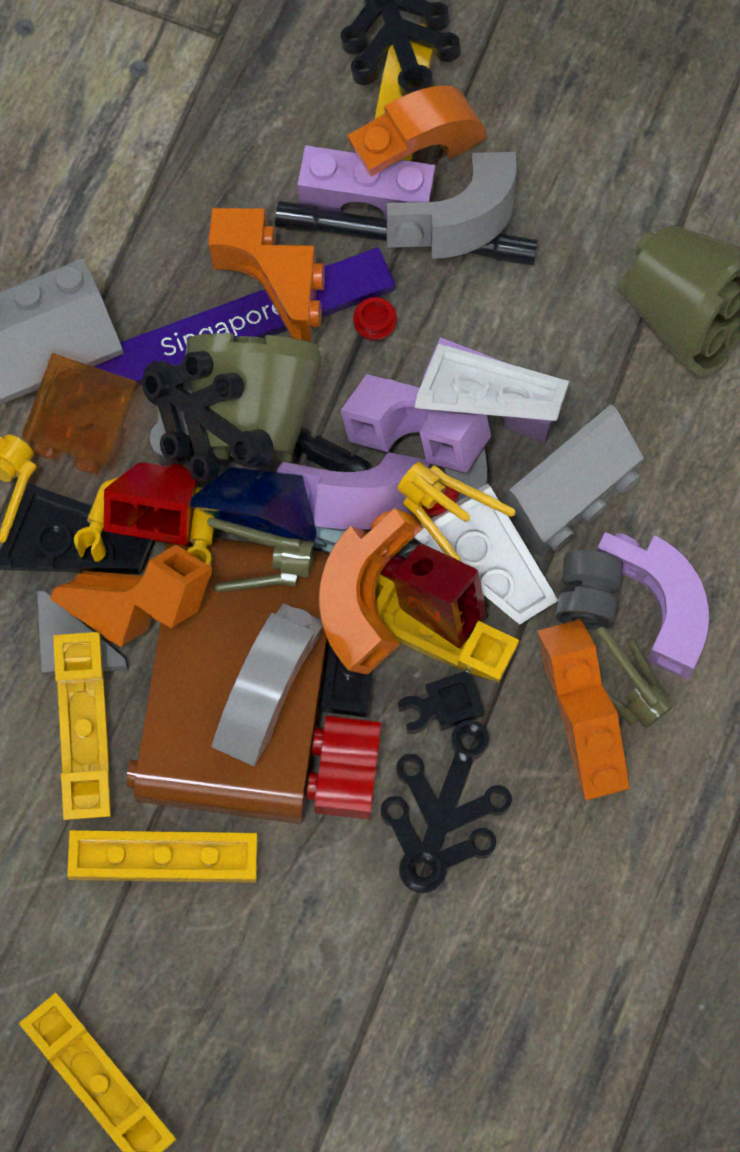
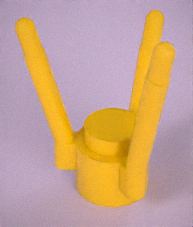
M9 434L3 438L0 437V480L4 482H10L13 478H18L1 525L0 543H4L7 540L28 479L37 468L31 462L34 457L31 447L20 438Z
M420 461L416 462L407 471L397 486V490L406 496L402 505L415 514L446 555L461 561L459 555L422 508L424 505L430 509L438 502L462 521L468 522L470 520V515L444 494L446 487L442 484L507 516L512 517L515 515V509L445 474L437 466L434 465L429 469Z

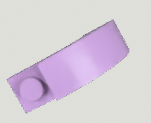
M389 452L378 466L359 472H336L282 462L277 471L274 510L314 518L313 526L346 530L350 526L362 530L371 529L372 522L384 512L392 511L394 508L412 514L415 517V514L402 505L406 496L397 490V486L403 476L416 462H422L429 469L431 464L427 463L426 459Z
M605 532L597 551L619 558L623 562L622 574L648 588L660 607L661 629L647 661L689 680L704 647L709 624L707 598L698 574L676 548L655 535L646 551L640 548V544L635 539L627 535L617 533L613 536Z

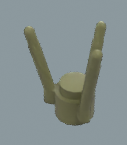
M209 518L207 520V524L210 527L236 534L244 540L273 547L272 566L274 569H281V574L216 583L214 586L215 591H235L273 585L296 587L298 576L310 577L314 557L313 541L284 538L216 518Z
M599 627L597 631L599 636L636 687L625 697L630 703L628 707L608 692L607 694L616 711L622 715L630 726L639 721L646 729L673 707L667 699L670 695L660 685L634 639H629L627 645L646 681L642 679L607 629Z

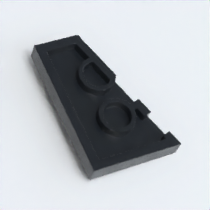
M28 484L7 540L0 549V570L95 571L140 574L153 540L105 532L103 528L101 537L106 546L104 558L98 562L94 561L91 554L92 545L86 548L81 558L76 549L74 537L79 530L89 527L90 523L87 521L92 506Z

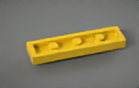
M69 830L67 877L69 880L256 883L258 837L257 833Z

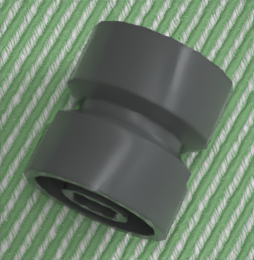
M574 550L567 552L564 558L561 577L562 582L567 587L559 592L555 617L563 623L581 619L586 629L612 628L615 623L618 603L617 598L612 593L620 588L623 562L613 555L598 551Z

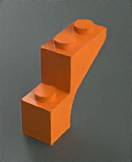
M212 208L208 246L213 269L237 271L256 279L265 289L291 338L312 342L313 327H321L322 318L321 301L316 300V290H324L325 284L324 263H317L314 245H276L275 227L268 226L265 209Z
M176 544L149 560L143 576L83 571L71 582L56 587L52 592L50 600L67 610L70 615L100 632L107 640L122 647L148 631L152 617L172 629L197 613L213 568Z
M579 619L537 630L543 668L551 683L560 709L579 786L585 801L630 789L618 713L602 685L596 645L582 620Z

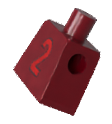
M421 544L416 546L407 558L397 553L387 562L380 573L383 577L394 582L399 607L405 613L459 649L470 637L477 622H482L487 616L479 571L427 545Z

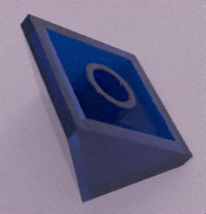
M230 467L191 497L190 507L216 519L284 538L315 542L317 531L303 475Z

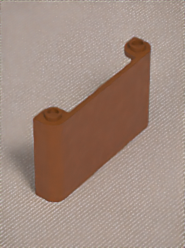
M213 537L212 544L207 545V549L211 554L213 569L198 612L172 629L160 623L138 760H130L126 785L129 788H134V797L136 802L301 824L328 643L324 629L298 671L281 708L271 740L256 764L252 766L211 746L225 705L240 670L271 613L276 614L284 603L293 608L305 610L310 615L321 619L319 607L321 577L331 552L314 550L310 577L298 576L296 587L273 585L217 592L214 589L216 583L281 574V569H274L272 566L273 547L254 542ZM190 541L187 546L177 544L186 551L193 547V543ZM166 542L164 551L176 544Z

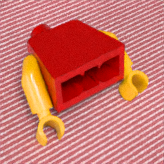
M144 462L137 463L120 477L108 480L100 486L87 518L90 525L89 527L82 528L75 534L74 543L81 558L86 548L92 545L91 554L94 561L98 562L106 554V546L101 537L103 528L105 532L186 546L190 541L193 543V547L189 548L187 552L212 567L211 554L207 549V545L212 544L214 527L208 526L207 520L215 518L216 508L207 490L199 487V482L193 479L190 470H187L183 465L171 464L169 466H162Z

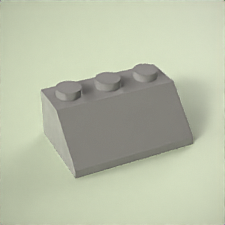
M83 258L0 292V405L124 354L100 292Z
M612 404L509 489L507 505L515 509V515L508 517L517 532L540 557L550 548L555 552L563 548L575 535L572 530L584 519L587 523L593 522L608 507L606 501L617 491L621 495L626 494L641 479L638 473L640 472L644 457L618 410Z

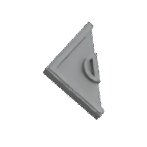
M37 591L42 676H55L53 635L89 633L93 631L76 617L70 615L67 610L50 600L51 596L45 591ZM101 639L103 671L127 670L126 659Z

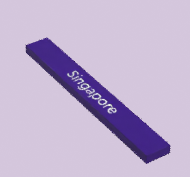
M379 247L325 266L324 290H316V300L321 301L322 317L357 305L365 299L378 297L394 291V280ZM265 289L120 342L124 354L54 383L67 413L142 385L144 370L151 362L165 361L175 366L183 363L187 348V338L191 336L232 333L234 337L250 336L265 338L266 335L274 336L287 331Z

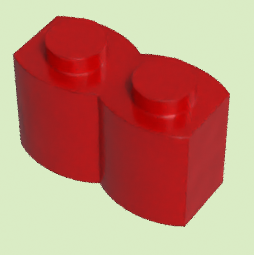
M326 716L324 728L315 727L312 755L321 756L319 773L310 772L307 788V800L315 801V814L370 820L381 722Z

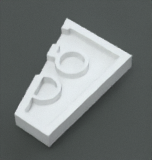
M438 344L417 393L414 408L557 421L569 381Z
M488 484L478 489L498 500ZM466 496L456 502V504L470 515L468 522L462 521L448 510L431 518L459 555L461 562L479 571L483 595L519 625L558 601L507 515ZM421 524L423 529L415 538L422 544L445 554Z

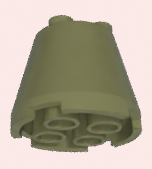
M675 225L662 229L656 235L651 231L647 232L639 240L635 248V254L638 257L631 270L626 272L621 278L617 291L625 297L627 302L685 367L699 376L713 374L728 362V356L725 353L740 341V246Z
M213 333L187 338L185 355L189 352L206 351L213 360V371L208 378L189 380L192 393L212 385L214 378L219 374L237 373L244 385L242 396L237 400L219 402L209 408L242 432L255 429L266 431L270 435L274 446L273 457L269 463H292L296 443L321 367L318 345L305 340L266 335L265 338L250 336L234 337L232 333ZM206 429L212 452L218 461H229V456L232 457L231 447Z

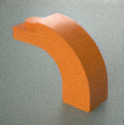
M447 85L424 88L400 97L384 106L385 114L347 135L349 144L371 177L406 156L431 145L440 144L449 160H452L487 139L484 125L461 90Z
M395 508L378 516L372 522L370 532L350 526L333 547L323 570L319 591L322 626L332 649L348 671L368 675L400 645L378 613L375 601L376 584L387 562L412 540L423 527L412 514Z

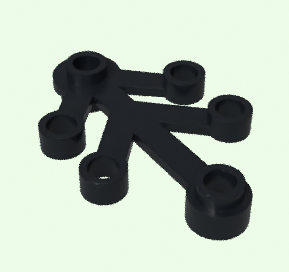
M364 0V8L353 23L345 27L340 34L342 47L345 52L359 54L364 51L361 56L355 58L351 63L353 80L360 85H369L376 81L378 78L377 64L390 46H393L401 68V72L398 75V85L402 97L434 86L431 70L424 65L418 64L410 40L435 49L436 57L443 62H452L461 54L460 40L456 34L438 32L444 30L450 23L448 7L442 2L431 3L426 0ZM399 10L424 17L425 26L403 19ZM382 14L385 24L367 47L366 32ZM435 15H440L438 18H432ZM359 38L355 41H350V39ZM445 46H452L451 48L447 49L443 48ZM362 69H369L368 71H365V72H361V71H360V70H362Z
M206 351L187 353L184 356L183 363L177 366L165 361L151 362L146 366L142 377V388L147 399L159 408L166 432L160 439V450L163 456L169 460L184 458L190 451V441L188 436L182 432L176 407L183 412L195 453L190 460L189 470L191 476L197 482L214 480L220 472L219 461L212 452L206 429L230 446L233 459L246 468L267 465L274 453L272 439L266 431L255 429L242 432L209 408L219 402L237 400L242 396L244 385L237 373L219 374L214 378L212 385L192 394L183 389L184 382L190 379L208 378L212 374L213 360Z
M462 721L452 732L451 747L455 755L438 801H436L424 776V763L419 756L406 754L397 762V777L401 782L408 784L428 826L422 845L407 819L408 805L402 798L393 796L384 800L381 805L380 815L382 821L392 827L405 854L400 861L399 875L402 883L413 892L424 894L436 890L444 880L446 869L473 857L479 859L487 858L495 850V835L486 828H479L470 834L468 840L440 851L445 834L488 814L494 816L503 815L509 810L512 797L509 790L503 786L495 785L487 789L485 795L455 808L472 760L481 757L487 749L488 732L477 721ZM468 735L475 737L478 742L477 747L471 750L465 749L460 742L463 737ZM407 762H413L418 766L419 772L415 776H407L402 772V766ZM499 793L505 797L506 804L503 807L495 808L491 806L488 798L492 794ZM393 804L399 805L403 809V815L398 819L389 818L385 812L388 806ZM478 836H485L489 839L491 846L485 851H480L474 847L473 840ZM419 863H425L431 868V874L426 878H419L413 872L414 867Z

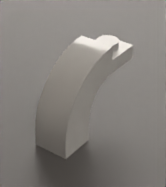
M515 152L472 153L471 182L462 193L453 198L438 202L387 203V248L431 247L432 259H439L471 252L493 240L506 227L514 210L516 187Z
M284 603L276 614L271 613L256 638L232 688L219 721L212 748L252 766L256 764L271 740L281 708L298 671L322 634L323 626L321 619L310 615L305 610L293 608Z

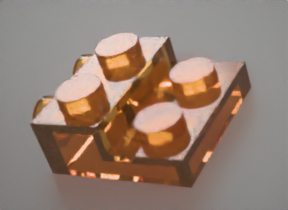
M52 353L21 437L27 443L32 444L31 449L34 454L52 461H56L58 454L73 458L72 466L93 475H98L100 468L111 471L126 431L123 426L139 384L134 380Z

